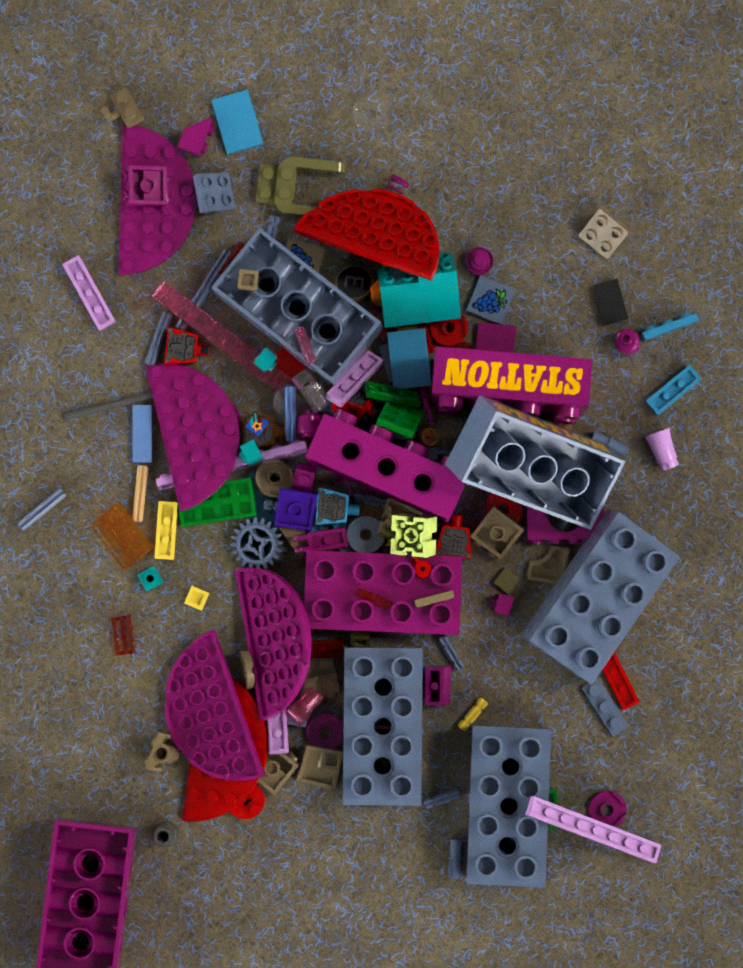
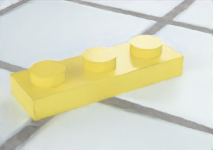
M158 502L154 559L174 560L178 502Z

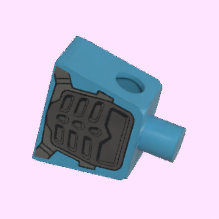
M318 488L315 525L347 523V515L359 516L360 504H349V495Z

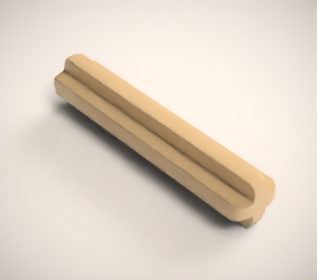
M144 465L137 467L132 515L134 522L143 521L148 467Z

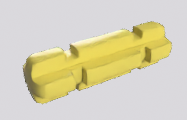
M479 698L476 705H473L464 716V720L458 723V727L466 731L470 727L469 724H472L480 715L481 710H484L488 705L487 701Z

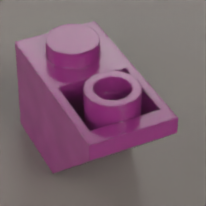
M208 118L185 128L177 146L178 150L199 158L201 154H205L208 148L206 135L212 137L215 130L213 120Z
M298 463L292 489L312 492L317 466Z

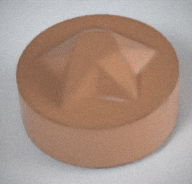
M428 427L419 432L418 440L422 446L431 447L437 443L438 435L433 428Z

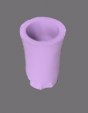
M670 427L644 436L661 471L679 465L671 439Z

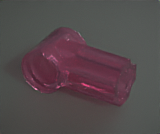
M311 686L302 698L287 710L286 714L301 727L311 717V712L325 697Z

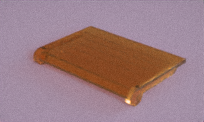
M120 502L89 525L123 571L154 548ZM94 525L97 527V529L100 531V533L103 535L106 541L110 544V546L113 548V550L125 564V567L119 561V559L116 557V555L113 553V551L110 549V547L107 545V543L104 541V539L101 537L98 531L95 529Z

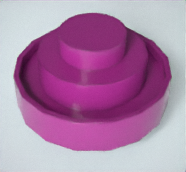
M483 247L474 248L467 254L466 267L470 273L476 276L485 275L492 269L493 256L489 250Z

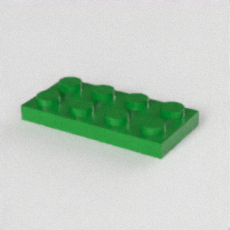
M386 401L376 425L388 431H394L403 438L412 439L424 414L423 405L420 404L419 408Z
M252 478L226 481L215 494L213 493L200 505L182 512L179 509L181 527L257 516Z

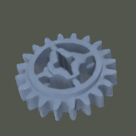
M254 517L253 522L248 518L246 519V524L243 522L239 524L241 529H234L238 535L231 536L236 542L231 543L230 546L236 547L232 554H239L236 561L243 559L242 566L249 563V568H253L254 565H256V568H261L262 564L267 569L268 562L273 565L275 564L273 558H280L277 552L283 551V548L279 547V545L283 544L284 541L278 540V538L283 534L276 533L278 526L271 527L273 521L266 524L265 518H262L260 522L258 517ZM256 528L265 531L268 536L261 535L256 531ZM248 531L250 534L249 541L243 545V537ZM260 541L261 545L258 547L257 545L254 546L253 543ZM272 542L271 551L266 556L265 547L268 543ZM246 551L254 552L256 556L258 555V558L249 556Z

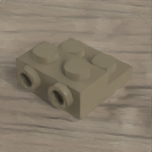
M493 506L471 533L470 537L475 545L486 548L488 550L487 553L491 557L502 559L524 531V528Z
M332 654L310 658L308 672L300 689L302 700L306 699L308 703L317 701V696L325 695V698L337 696L336 692H339L340 689Z
M268 748V757L264 769L265 776L261 777L258 782L275 795L300 765L298 762L299 757L291 751L287 754L270 755Z

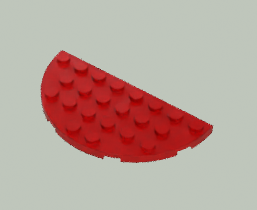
M355 189L338 193L319 202V206L310 213L304 214L294 227V233L431 281L438 267L439 242L431 219L425 211H422L415 205V202L403 195L388 190L373 189V191H360Z
M232 677L264 771L269 748L268 730H266L265 721H260L258 704L255 697L248 689H245L241 682ZM190 763L182 821H206L231 812L251 795L260 778L246 781L224 780L206 774Z

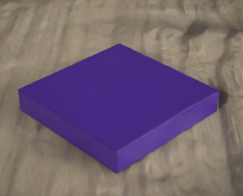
M280 487L273 525L312 531L318 492Z

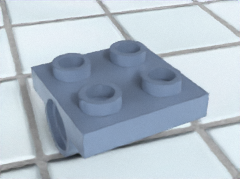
M229 172L204 173L193 176L200 213L212 215L214 214L213 212L222 213L236 209Z

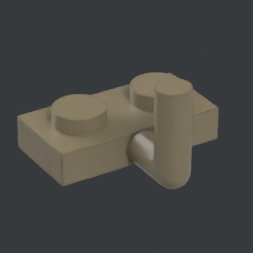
M126 87L110 96L116 107L115 111L110 113L107 107L101 109L107 122H111L121 116L127 128L133 127L145 120Z

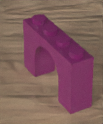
M604 505L591 530L578 526L575 530L569 532L555 529L549 523L546 513L526 506V541H531V544H542V541L550 540V544H561V540H569V544H581V540L588 539L603 518Z

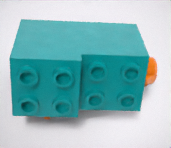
M443 252L439 254L438 267L432 281L390 266L377 269L378 280L370 287L371 301L382 308L385 328L461 318L457 270L453 253Z

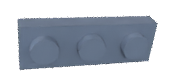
M598 677L592 685L588 683L581 687L612 737L629 727Z

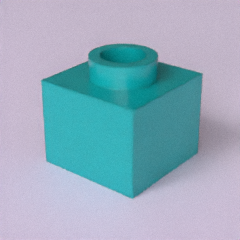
M265 347L253 364L264 373L267 370L271 372L278 364L275 361L277 356Z
M254 439L240 446L242 452L239 455L244 463L248 462L251 466L263 460Z
M152 566L138 574L146 592L164 583L156 566ZM148 575H153L154 580L152 582L147 581Z

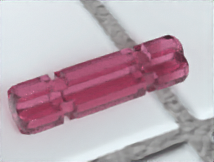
M304 327L296 328L294 333L296 338H298L307 364L315 363L317 359L315 354L312 353L313 349L308 336H306Z

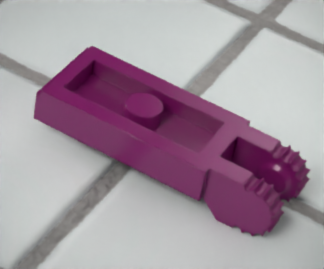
M345 527L292 536L293 541L308 539L309 546L295 547V553L306 552V550L322 551L348 547Z

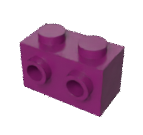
M425 666V705H449L451 701V666Z

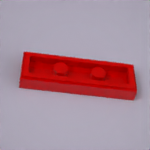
M614 652L602 671L622 711L640 703Z

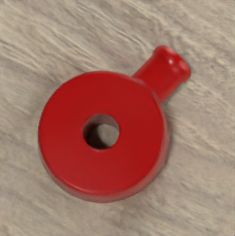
M414 556L412 560L415 563V575L422 579L429 577L432 571L431 564Z

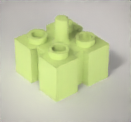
M407 513L392 515L391 531H396V537L391 538L390 554H412L415 557L425 558L436 555V540L432 539V533L437 532V516L421 515L416 517V514Z

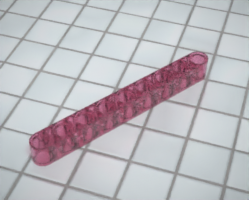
M161 280L151 293V296L275 392L281 394L283 398H285L286 386L297 385L293 379L276 366L271 372L267 370L264 373L253 364L260 355L165 281Z

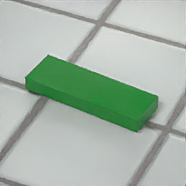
M364 381L362 387L368 398L417 408L421 404L417 391Z

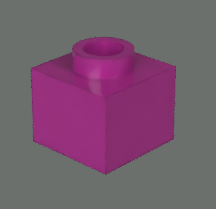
M500 593L498 597L494 596L491 607L494 608L493 612L508 617L514 598Z

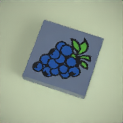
M480 275L466 311L502 325L516 289Z

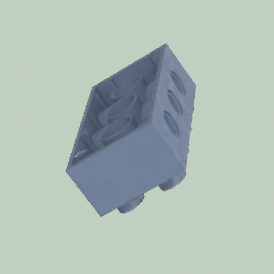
M260 227L211 287L214 294L331 387L360 359L383 330L382 324L377 318ZM239 269L259 271L257 291L237 289ZM265 281L275 282V287L270 292L262 291L261 285ZM296 304H302L305 306V311L302 315L297 316L290 313L291 308ZM326 327H331L336 330L333 338L324 339L320 336L321 331Z
M345 648L343 805L421 806L423 648ZM382 678L389 680L392 686L390 693L384 696L379 695L374 687L375 683ZM387 718L391 722V729L388 733L379 734L376 732L374 724L377 719ZM379 757H385L391 762V767L386 773H379L374 768V762Z
M473 725L467 884L545 888L548 823L525 814L531 796L549 802L551 728ZM508 758L515 759L519 763L518 772L511 775L507 774L502 766L504 760ZM513 798L518 804L517 810L510 814L504 812L501 808L503 799ZM505 837L512 838L516 842L515 850L509 853L504 852L500 848V840Z

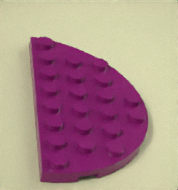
M123 124L119 276L142 273L159 266L169 259L186 240L193 225L197 207L193 175L188 163L178 149L167 139L152 130L139 126L127 128L126 124ZM129 165L166 167L167 205L126 206V201L122 199L123 190H126V182L122 181V172L126 171V167Z
M177 364L148 365L146 370L179 509L182 512L203 503L213 493L215 494L230 476L239 450V423L232 403L225 392L205 374Z
M241 568L235 570L248 650L253 661L252 673L255 675L254 686L260 721H266L284 711L293 702L303 686L311 658V630L305 607L299 595L284 578L262 568Z
M211 630L195 639L181 653L171 670L165 690L167 692L165 716L169 732L179 751H182L191 764L206 774L233 781H246L264 777L265 773L216 630Z

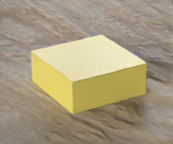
M191 586L184 604L202 611L210 593Z

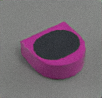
M345 479L337 482L332 488V491L347 494L349 498L354 495Z

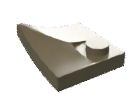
M305 744L295 780L324 788L336 789L343 751Z

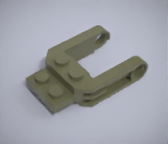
M292 156L286 158L279 166L260 164L256 203L273 204L283 216L302 218L304 214L310 213L316 207L293 204L295 200L297 170L320 173L336 172L345 175L346 164Z

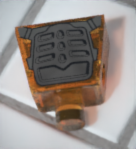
M244 413V444L254 439L257 447L263 448L275 445V437H286L285 425H275V417L257 414L258 423L262 422V418L269 423L261 435L257 436L245 427L252 416L255 423L254 414Z

